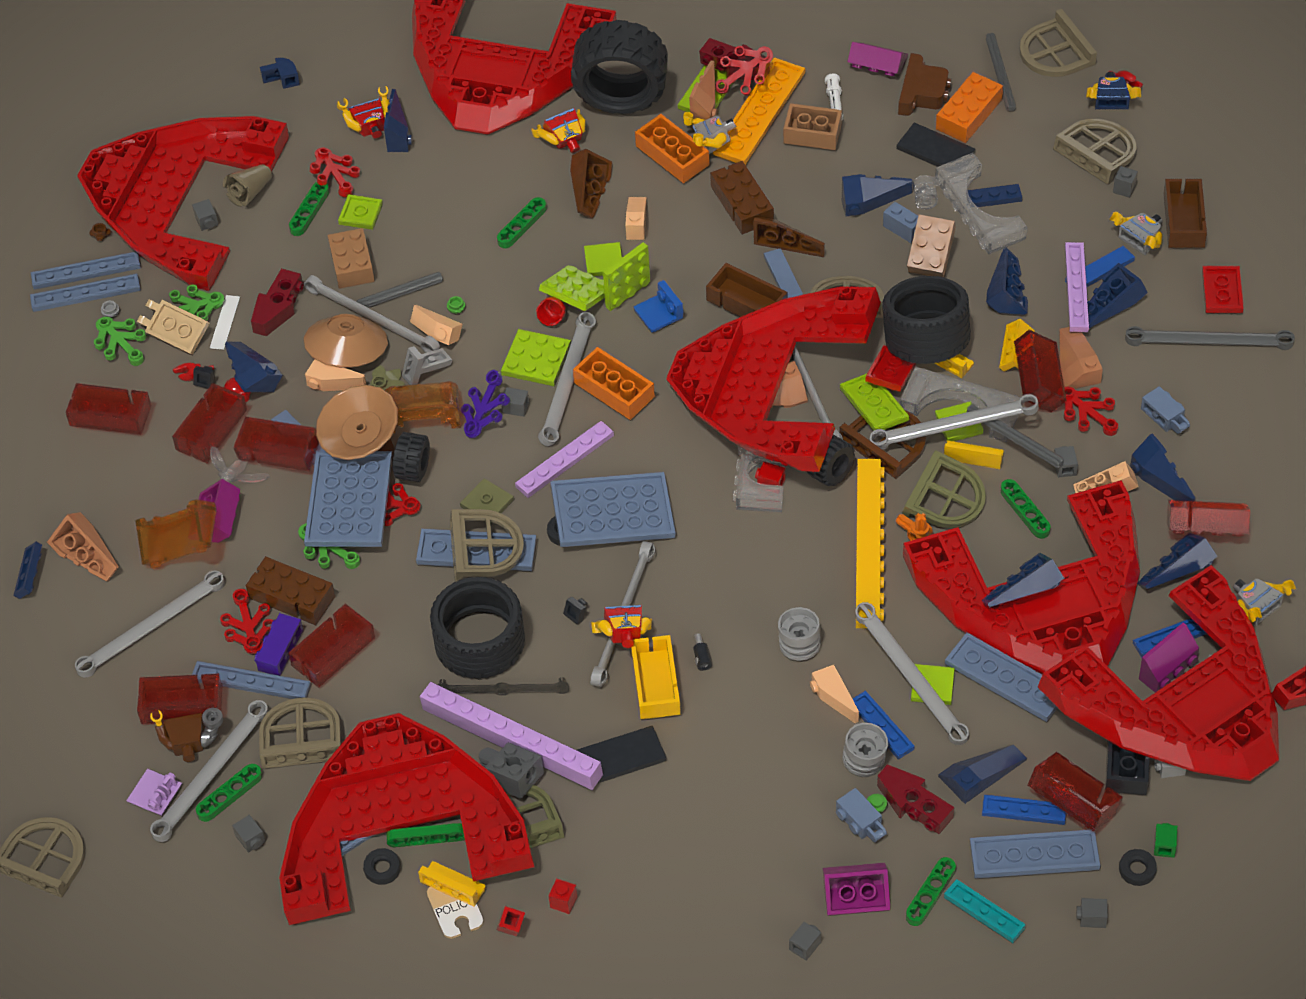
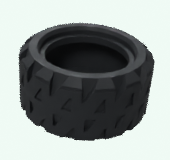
M625 20L597 23L593 28H587L576 41L571 70L573 89L580 98H583L585 103L603 112L632 114L635 111H643L651 107L652 102H657L663 95L668 64L666 46L662 44V39L654 31H649L646 26ZM605 61H623L636 65L642 70L632 74H617L606 71L597 64Z

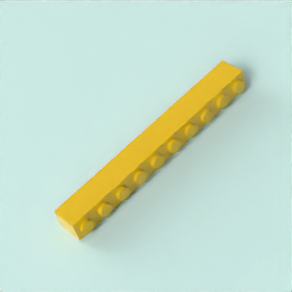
M858 459L856 607L860 603L868 602L874 606L875 614L880 621H884V609H880V605H884V593H880V588H884V577H880V572H884V561H880V556H884V545H880V541H884V529H880V525H884V513H880V509H884V498H880V494H884V482H881V478H884V467H881V459ZM863 609L858 612L860 617L868 618ZM856 619V628H867Z

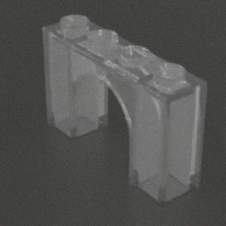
M739 446L738 456H741V459L737 460L736 471H739V475H735L734 486H737V490H733V502H736V510L782 513L784 486L759 484L753 481L749 474L753 469L762 466L764 461L778 466H787L780 462L754 455Z

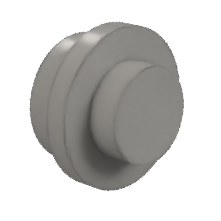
M105 301L102 304L101 313L104 317H114L119 313V306L114 301Z

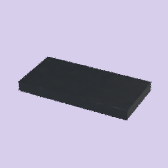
M915 122L896 146V149L956 175L960 174L976 152V149Z
M653 725L576 750L601 762L603 776L598 783L666 761L665 753Z

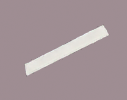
M226 295L210 348L224 350L240 296Z

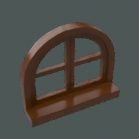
M906 411L909 415V420L898 424L894 429L921 422L912 413ZM859 416L850 425L844 423L839 428V433L844 441L850 443L857 452L867 459H881V467H884V471L895 479L910 468L921 457L925 449L926 436L916 438L914 448L904 441L897 442L910 452L899 462L858 433L868 424L862 416Z

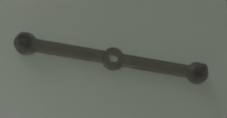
M560 677L558 679L559 682L555 684H507L501 682L496 685H447L445 679H443V683L441 679L439 684H437L453 693H496L502 696L517 692H556L559 694L569 692V684L565 682L566 679L563 677L562 680Z

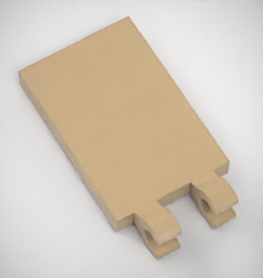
M149 299L145 306L155 311L152 319L149 320L140 315L137 322L146 327L145 332L193 355L210 323L164 300L158 304Z

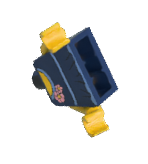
M1107 72L1105 77L1099 78L1098 83L1087 88L1086 98L1096 99L1095 110L1129 109L1130 98H1141V88H1132L1125 82L1123 77H1116L1114 72Z

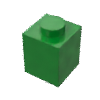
M1169 823L1156 824L1153 856L1175 858L1178 826Z

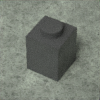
M1120 166L1114 180L1113 193L1130 198L1136 186L1138 171Z
M209 199L192 204L194 215L201 231L218 225L216 213Z
M506 387L505 394L510 398V402L508 405L502 406L503 413L525 417L529 405L528 391Z
M1074 446L1055 448L1054 453L1064 459L1063 464L1059 468L1055 467L1057 477L1077 476L1078 462Z
M250 814L232 825L236 838L248 853L253 849H258L265 842L263 831Z
M1081 898V905L1076 907V919H1080V927L1106 928L1108 918L1107 899Z
M803 922L789 939V950L807 961L821 943L820 930L814 925Z

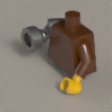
M209 708L205 710L203 715L198 713L164 720V724L161 722L163 717L161 711H159L160 718L158 720L153 719L152 713L150 715L151 720L156 723L155 730L160 743L168 750H173L175 756L183 755L185 762L193 761L196 752L203 751L204 747H207L215 740L218 735L216 734L217 730L223 723L222 712L217 708Z

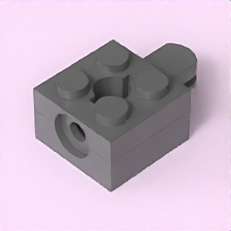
M509 742L499 752L487 747L479 753L480 764L495 776L504 791L520 799L544 774L541 755Z

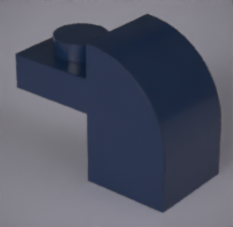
M275 58L276 63L260 67L263 84L280 80L283 89L300 85L296 66L287 58Z

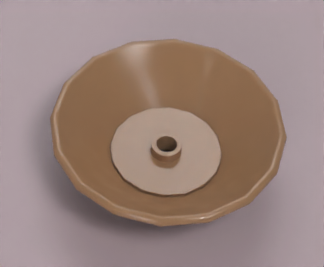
M339 314L319 320L308 328L303 338L305 349L312 358L325 365L340 368L359 367L371 363L384 354L388 345L387 335L377 323L351 314Z
M370 385L349 387L334 395L322 408L317 419L316 437L321 448L332 457L344 460L364 458L378 451L391 438L397 425L398 408L392 396L380 387Z

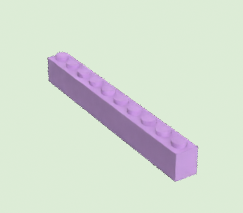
M432 682L428 684L420 695L423 710L502 748L509 742L539 754L542 757L544 768L590 790L594 789L603 776L601 762Z

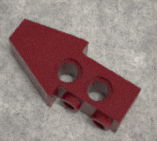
M709 38L699 51L701 64L708 66L710 61H714V68L726 72L727 78L740 68L723 67L720 63L722 57L728 56L730 59L750 62L755 57L745 55L738 57L734 52L736 47ZM742 44V47H744V49L753 50L747 45ZM743 49L737 50V54L743 53ZM728 59L723 60L724 65L729 63ZM770 63L766 64L765 78L771 72ZM759 64L753 68L751 80H754L758 74ZM745 74L739 79L744 80ZM759 76L757 80H763V77Z
M281 268L267 294H258L251 318L253 333L268 336L295 314L293 305L299 292H302L304 288L301 273Z
M888 764L878 774L877 787L900 819L906 813L912 820L922 823L929 831L940 834L954 818V806L925 789V779Z

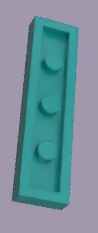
M957 879L944 893L945 899L1012 943L1015 942L1025 929L1026 924Z

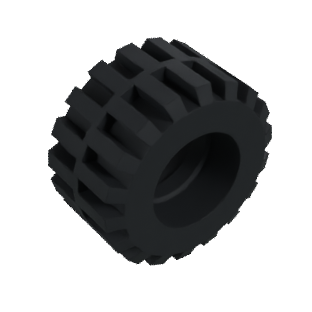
M403 432L400 435L393 457V472L396 479L414 482L422 480L428 466L430 443L427 435Z
M833 435L820 472L807 471V474L829 487L841 483L847 477L854 463L855 450L853 446Z

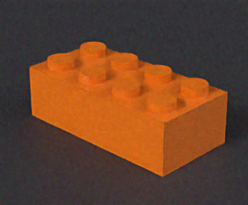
M972 72L936 115V130L966 143L1002 101L1003 85Z
M662 114L635 131L636 147L683 184L709 166V150L704 146H697L691 136Z
M596 347L573 369L574 383L629 420L655 397L653 382L599 347Z

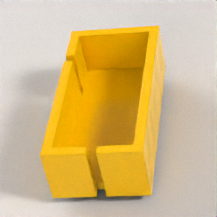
M670 635L652 637L653 652H649L648 638L633 639L634 645L631 647L640 719L681 715Z

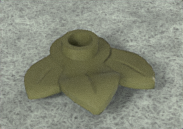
M380 365L372 372L373 379L370 382V386L380 387L384 391L396 392L405 386V383L400 381L401 369L386 371Z

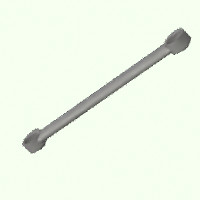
M314 275L309 276L304 282V286L310 293L314 295L320 293L419 345L425 353L440 349L438 341L433 337H423L323 285L322 281Z
M582 312L576 319L577 327L544 427L538 434L539 441L545 446L554 445L559 438L558 429L574 382L573 369L580 363L590 330L596 324V319L590 312ZM587 320L590 322V326L585 325ZM550 433L552 434L554 440H548Z
M795 345L791 356L801 373L802 380L822 423H831ZM835 429L833 435L842 439V435Z
M1026 394L1020 400L889 431L877 429L870 434V441L883 450L889 444L1021 413L1033 415L1038 411V400L1034 395ZM1026 401L1035 402L1031 407H1022ZM882 435L886 437V439L881 442L873 441L874 438L877 436Z
M643 541L639 552V561L621 606L631 605L647 561L650 562L655 555L654 543ZM610 637L598 666H595L590 681V684L593 686L602 687L607 680L606 667L616 644L611 641Z
M216 570L208 572L202 582L90 656L78 658L75 662L77 674L83 678L92 676L98 666L211 591L217 592L221 590L225 585L222 573ZM214 578L221 579V581L218 584H210V582ZM85 663L92 664L88 670H80Z
M868 602L860 603L855 610L857 621L867 627L945 728L950 742L955 745L965 744L969 737L967 726L960 723L877 617L874 606ZM863 609L868 618L860 617L858 612ZM956 730L961 739H955L951 732Z
M256 700L249 704L248 713L161 819L152 823L150 831L155 841L164 842L171 837L173 827L258 722H262L264 716L269 712L264 701ZM261 707L258 715L252 714L255 708ZM165 826L160 835L154 833L158 827Z

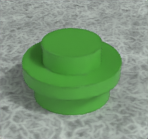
M451 297L447 303V309L451 313H460L465 309V302L461 297Z
M872 794L867 798L879 813L886 809L887 800L883 795Z

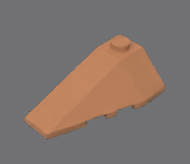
M714 61L709 62L704 75L700 76V82H696L689 97L690 112L693 114V119L707 120L717 116L718 109H715Z
M1069 327L1061 328L1059 331V377L1063 387L1077 389L1101 383L1102 366L1083 333L1070 332Z
M795 361L788 363L772 408L773 406L791 408L808 402L802 376Z
M81 512L67 514L47 541L59 556L70 559L74 564L81 565L88 569V572L105 581H109L119 568L94 526Z

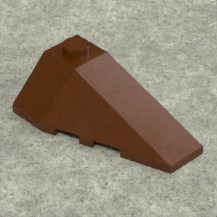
M588 149L572 155L570 172L577 212L592 219L600 204L599 199L606 190L605 185L611 178L612 161Z
M764 217L754 218V245L776 249L781 248V250L824 258V242L778 220Z

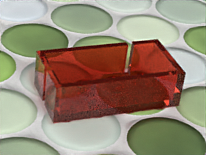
M1028 330L1014 341L1015 352L1018 356L1017 363L1023 396L1026 394L1034 395L1038 400L1039 407L1052 413L1067 401L1057 342L1032 330ZM1026 401V402L1031 403V404H1033V405L1035 404V402H1033V401Z
M76 383L71 396L72 399H70L66 409L69 426L141 435L151 409L148 392L131 390L134 403L132 404L128 389Z
M212 383L205 392L204 398L198 401L173 434L172 438L175 449L189 456L192 454L194 458L208 463L247 411L244 396Z
M245 416L233 449L238 460L255 462L257 460L261 464L309 471L314 459L313 454H316L319 441L316 437L317 430L314 427Z
M1168 500L1167 525L1169 530H1173V533L1183 534L1184 531L1191 530L1193 534L1202 535L1204 532H1212V535L1222 536L1224 533H1232V536L1239 537L1249 534L1250 509L1247 503Z
M345 603L333 614V619L329 617L288 653L291 666L303 676L306 674V678L319 688L375 639L373 624Z
M201 674L204 689H201L198 675L140 677L137 713L141 724L155 723L151 720L150 715L152 713L153 719L158 720L160 718L159 711H161L163 716L162 723H164V720L198 713L203 715L205 710L209 708H217L221 711L223 686L220 674Z
M1055 752L1047 760H1044L1034 768L1027 785L1093 832L1116 815L1123 799L1121 795L1107 787L1099 804L1098 799L1105 784L1058 752Z

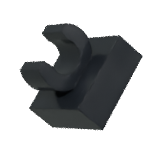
M196 366L193 369V385L211 389L214 386L212 367Z
M570 597L566 600L563 614L578 625L583 621L587 602L582 598L577 601L575 598Z

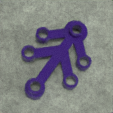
M491 370L486 375V381L489 385L482 401L480 400L481 391L476 387H472L468 391V395L471 397L476 410L475 417L473 418L472 416L474 409L471 405L464 404L461 407V412L466 419L464 431L469 438L477 437L481 433L482 428L493 421L495 423L500 422L503 415L498 410H493L489 416L484 419L482 418L484 414L497 406H506L510 402V398L505 393L499 394L496 399L490 402L496 386L501 385L503 381L502 375L497 370Z

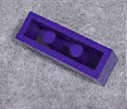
M279 613L277 619L273 620L269 634L264 637L261 650L257 651L255 655L258 671L278 676L282 674L303 632L301 619Z

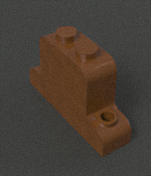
M911 53L899 99L898 115H911L915 107L941 109L944 101L948 100L949 91H947V88L950 89L952 78H948V70L943 67L925 65L922 55Z

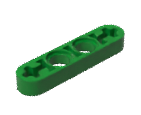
M317 182L313 184L289 222V229L292 235L301 236L305 233L329 195L328 184L319 185ZM311 200L318 201L315 204H309ZM305 212L310 213V214H309L308 216H306V217H302V216H301L302 213H305Z
M540 197L532 199L498 233V245L501 248H510L546 212V201ZM525 215L532 216L530 219H523ZM515 226L521 227V229L517 231L512 230V228Z
M1004 480L1001 484V495L1035 537L1039 539L1047 538L1051 528L1048 520L1015 480ZM1021 499L1025 501V504L1018 505L1015 501ZM1034 513L1036 517L1028 518L1026 517V514Z
M257 764L245 766L196 806L198 819L203 822L212 820L259 783L262 779L261 768ZM250 772H252L253 774L256 773V775L253 776V775L251 774V775L249 776V773H250ZM233 784H242L239 790L232 789ZM220 795L227 797L224 802L216 801V798ZM204 809H205L206 811L209 810V813H206V812H203V813H202V810H204Z
M461 823L393 829L386 834L387 845L390 847L465 840Z
M949 857L941 858L906 911V921L910 925H921L931 912L955 874L956 863L953 859ZM947 865L950 866V869L947 868V869L945 870L944 876H943V875H942L943 867H946ZM932 880H939L942 885L940 887H933L930 882ZM927 895L932 900L929 903H923L920 898ZM919 907V916L912 918V914L915 915Z

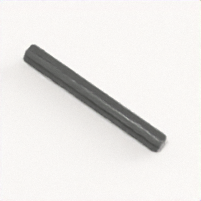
M436 272L358 299L356 302L366 307H371L443 281L440 272Z

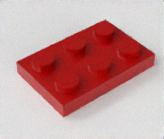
M1203 266L1202 278L1205 312L1243 313L1240 266Z
M883 345L866 374L865 381L901 392L917 363H911L896 357L888 350L887 346Z

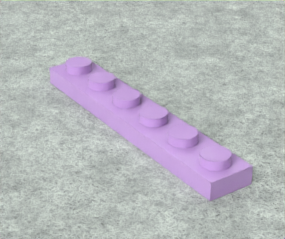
M1065 242L1070 332H1088L1084 243Z
M602 421L598 422L515 482L516 488L527 498L531 497L612 438L614 432Z

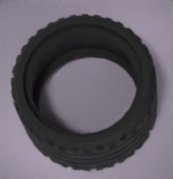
M918 276L901 281L885 294L882 301L885 342L888 350L896 357L917 364L939 363L955 357L969 344L971 339L969 298L966 290L958 283L939 276Z
M479 576L460 579L442 590L433 602L430 623L437 657L449 671L454 672L456 675H461V677L471 679L489 678L508 670L519 659V655L522 654L525 645L522 609L519 598L505 583H501V581L494 580L493 578ZM471 613H494L508 623L499 636L482 643L461 642L448 633V630L457 619Z

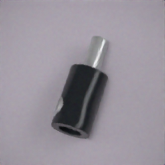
M695 634L696 645L693 647L695 663L699 670H708L712 667L708 645L703 643L701 634Z

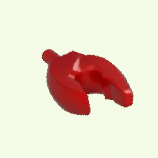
M1123 70L1115 73L1116 77H1123L1125 82L1132 88H1141L1143 86L1141 82L1136 80V76L1128 71Z
M184 363L175 367L173 372L183 373L178 376L180 380L193 381V369L196 366L201 367V365L198 363Z

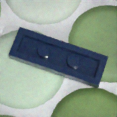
M1019 184L966 190V199L969 208L1022 202V194Z
M37 541L26 547L13 595L18 599L30 594L34 588L33 580L37 574V564L42 555V544Z

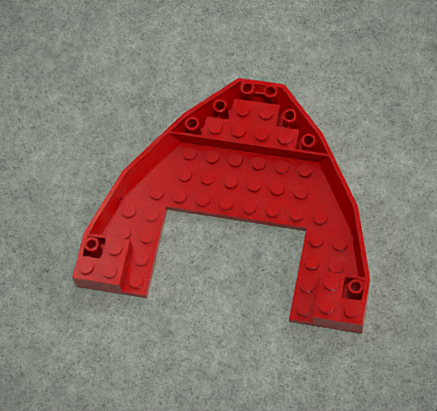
M414 0L412 12L413 56L431 99L454 129L490 134L532 115L573 87L571 83V70L577 39L580 38V35L587 28H593L597 23L617 20L616 11L567 3L549 51L452 36L466 0Z
M256 116L197 118L137 132L91 150L77 177L95 210L134 251L151 264L172 274L188 285L193 284L198 289L210 291L230 253L229 247L169 234L167 231L205 161L241 169H248L263 164L268 166L272 172L289 139L287 123Z
M840 286L790 297L725 323L677 351L666 380L691 412L733 443L754 455L780 462L785 466H791L800 471L820 472L835 430L834 424L767 421L796 342L867 343L881 304L876 287Z
M1122 480L1067 496V501L1095 556L1058 567L1064 579L1053 589L991 607L983 604L982 599L997 586L1005 585L1007 582L987 588L959 527L903 543V558L916 587L956 628L971 634L1036 672L1043 674L1086 645L1109 666L1127 630L1140 575L1135 518L1129 494Z
M1212 565L1170 591L1169 597L1222 649L1142 701L1087 645L1042 674L1038 688L1066 716L1123 749L1192 772L1251 781L1279 761L1278 711L1254 627L1243 608L1240 607L1225 577Z
M400 713L359 722L324 764L292 822L279 877L283 908L288 923L293 925L351 911L341 852V841H351L388 832L393 829L406 828L460 815L474 882L534 867L524 819L495 776L444 735Z

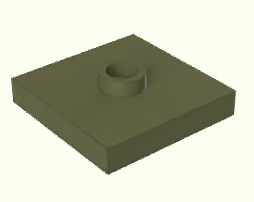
M484 478L460 502V507L463 509H483L502 513L514 501V496Z

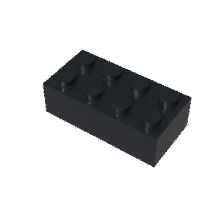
M1107 740L1105 792L1146 795L1149 782V757L1123 749Z

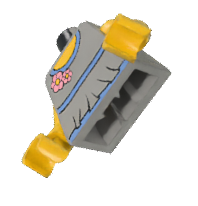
M684 112L683 115L685 125L690 126L694 124L693 128L696 133L693 135V142L697 146H704L709 150V154L729 142L731 139L727 132L736 128L732 118L722 123L719 116L704 120L700 118L693 119L691 112Z
M1113 212L1109 220L1114 221L1116 226L1120 225L1118 238L1143 255H1146L1151 248L1154 249L1161 246L1163 237L1161 223L1163 221L1158 214L1151 218L1144 213L1123 217L1120 213Z
M1239 579L1233 586L1239 592L1237 594V601L1240 607L1243 608L1254 626L1258 625L1281 606L1284 593L1289 596L1292 594L1291 589H1296L1293 580H1286L1282 584H1273L1255 579L1250 584H1246L1243 580Z

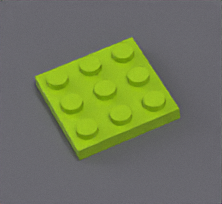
M644 242L603 271L605 306L608 310L612 311L614 308L619 307L626 299L634 296L638 290L649 284L648 245Z
M569 265L542 282L539 287V291L583 311L588 310L605 298L604 280H600L590 273H585Z
M518 329L501 369V375L555 386L568 354L571 340Z

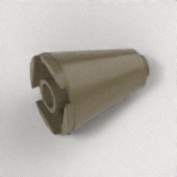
M261 164L228 174L223 180V187L227 188L228 191L227 197L237 206H247L270 181L272 172L268 166Z

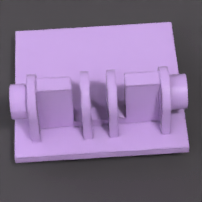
M147 769L126 801L162 816L182 783L175 780L176 776L173 773H168V775L164 776Z

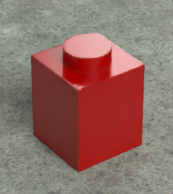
M764 461L761 468H758L755 474L757 487L779 493L785 481V467Z
M556 878L549 893L550 908L570 914L577 899L576 885Z
M505 906L496 930L517 936L525 912Z

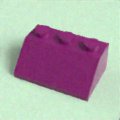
M852 42L847 62L852 63V67L862 69V66L869 67V71L878 72L883 70L886 75L895 76V73L901 74L908 53L860 42Z
M221 479L200 493L189 537L191 541L219 543L225 538L230 537L233 531V521L236 517V507L240 500V489Z
M1185 623L1179 625L1142 657L1139 680L1154 692L1169 684L1174 678L1181 676L1188 666H1193L1198 661L1199 647Z
M885 863L822 868L827 915L890 910L888 871Z

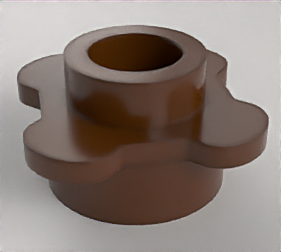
M97 223L93 225L89 234L94 236L97 241H102L106 235L111 234V230L107 229L105 224Z

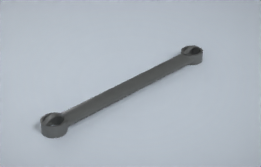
M1137 326L1128 328L1125 336L1127 344L1131 346H1139L1142 343L1277 346L1281 350L1291 349L1295 339L1294 334L1289 330H1281L1277 334L1143 330ZM1135 333L1140 335L1141 338L1132 339L1129 335ZM1282 337H1286L1290 339L1291 342L1284 343L1281 342L1279 339Z

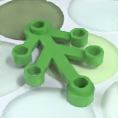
M193 284L187 287L188 295L190 297L202 298V300L197 301L182 296L178 290H172L169 293L172 302L185 304L179 306V308L206 321L212 310L220 308L224 303L222 293L212 292L209 294L198 290L197 286ZM206 306L204 310L198 312L201 307Z
M102 317L97 320L96 328L99 331V335L94 340L95 348L98 350L105 348L106 334L111 336L109 346L104 351V356L107 360L115 359V350L118 343L128 354L131 365L139 366L144 362L143 353L138 349H133L125 339L144 341L146 339L145 331L143 329H138L135 332H117L115 330H134L136 328L134 319L129 318L124 322L113 321L110 317Z
M306 524L300 526L298 530L299 537L302 540L305 538ZM305 546L303 550L305 558L313 559L316 556L315 548L313 546ZM319 547L320 557L318 558V563L321 568H328L330 566L327 549L343 558L345 566L349 569H355L360 565L359 555L353 551L347 552L341 547Z

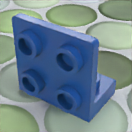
M662 280L658 282L657 295L635 305L634 311L651 332H655L683 318V303L668 284Z

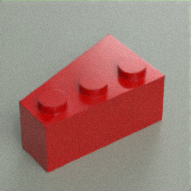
M1306 666L1275 686L1272 694L1283 710L1306 705Z

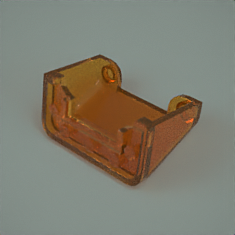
M447 381L442 383L390 386L385 389L392 396L398 408L396 427L399 425L404 427V421L441 418V424L447 421L451 424L452 429L461 428L459 388L456 383Z
M195 499L188 502L187 509L164 517L155 516L151 521H146L145 518L135 520L142 565L159 568L162 567L163 563L193 553L207 552L212 544L217 514L216 503Z

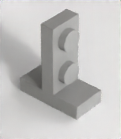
M415 346L409 347L402 376L411 387L417 386L420 374L450 366L452 359L443 348L421 354Z

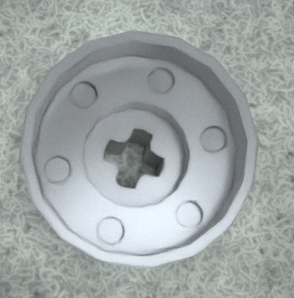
M796 607L785 611L778 620L779 645L783 655L797 661L814 657L821 646L819 618L815 612L807 608Z
M863 722L850 728L845 737L842 757L845 767L851 773L862 777L878 773L885 762L888 747L886 733L879 726L872 723Z

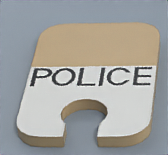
M432 887L428 888V899L445 937L452 939L461 936L459 928L455 926V922L459 918L468 919L471 932L481 928L483 917L477 904L473 907Z

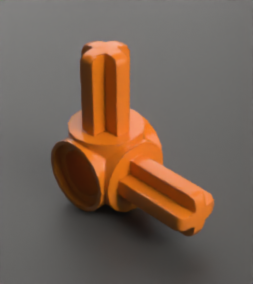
M924 513L916 514L915 522L904 514L898 515L896 523L907 530V536L910 541L929 536L933 533L932 527L926 522V515Z

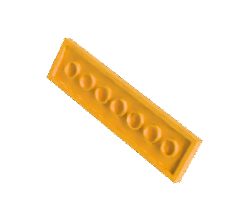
M773 58L770 63L771 72L765 78V83L762 85L756 84L734 117L733 121L736 128L727 132L731 140L713 151V155L735 163L743 161L746 165L804 76L805 68Z

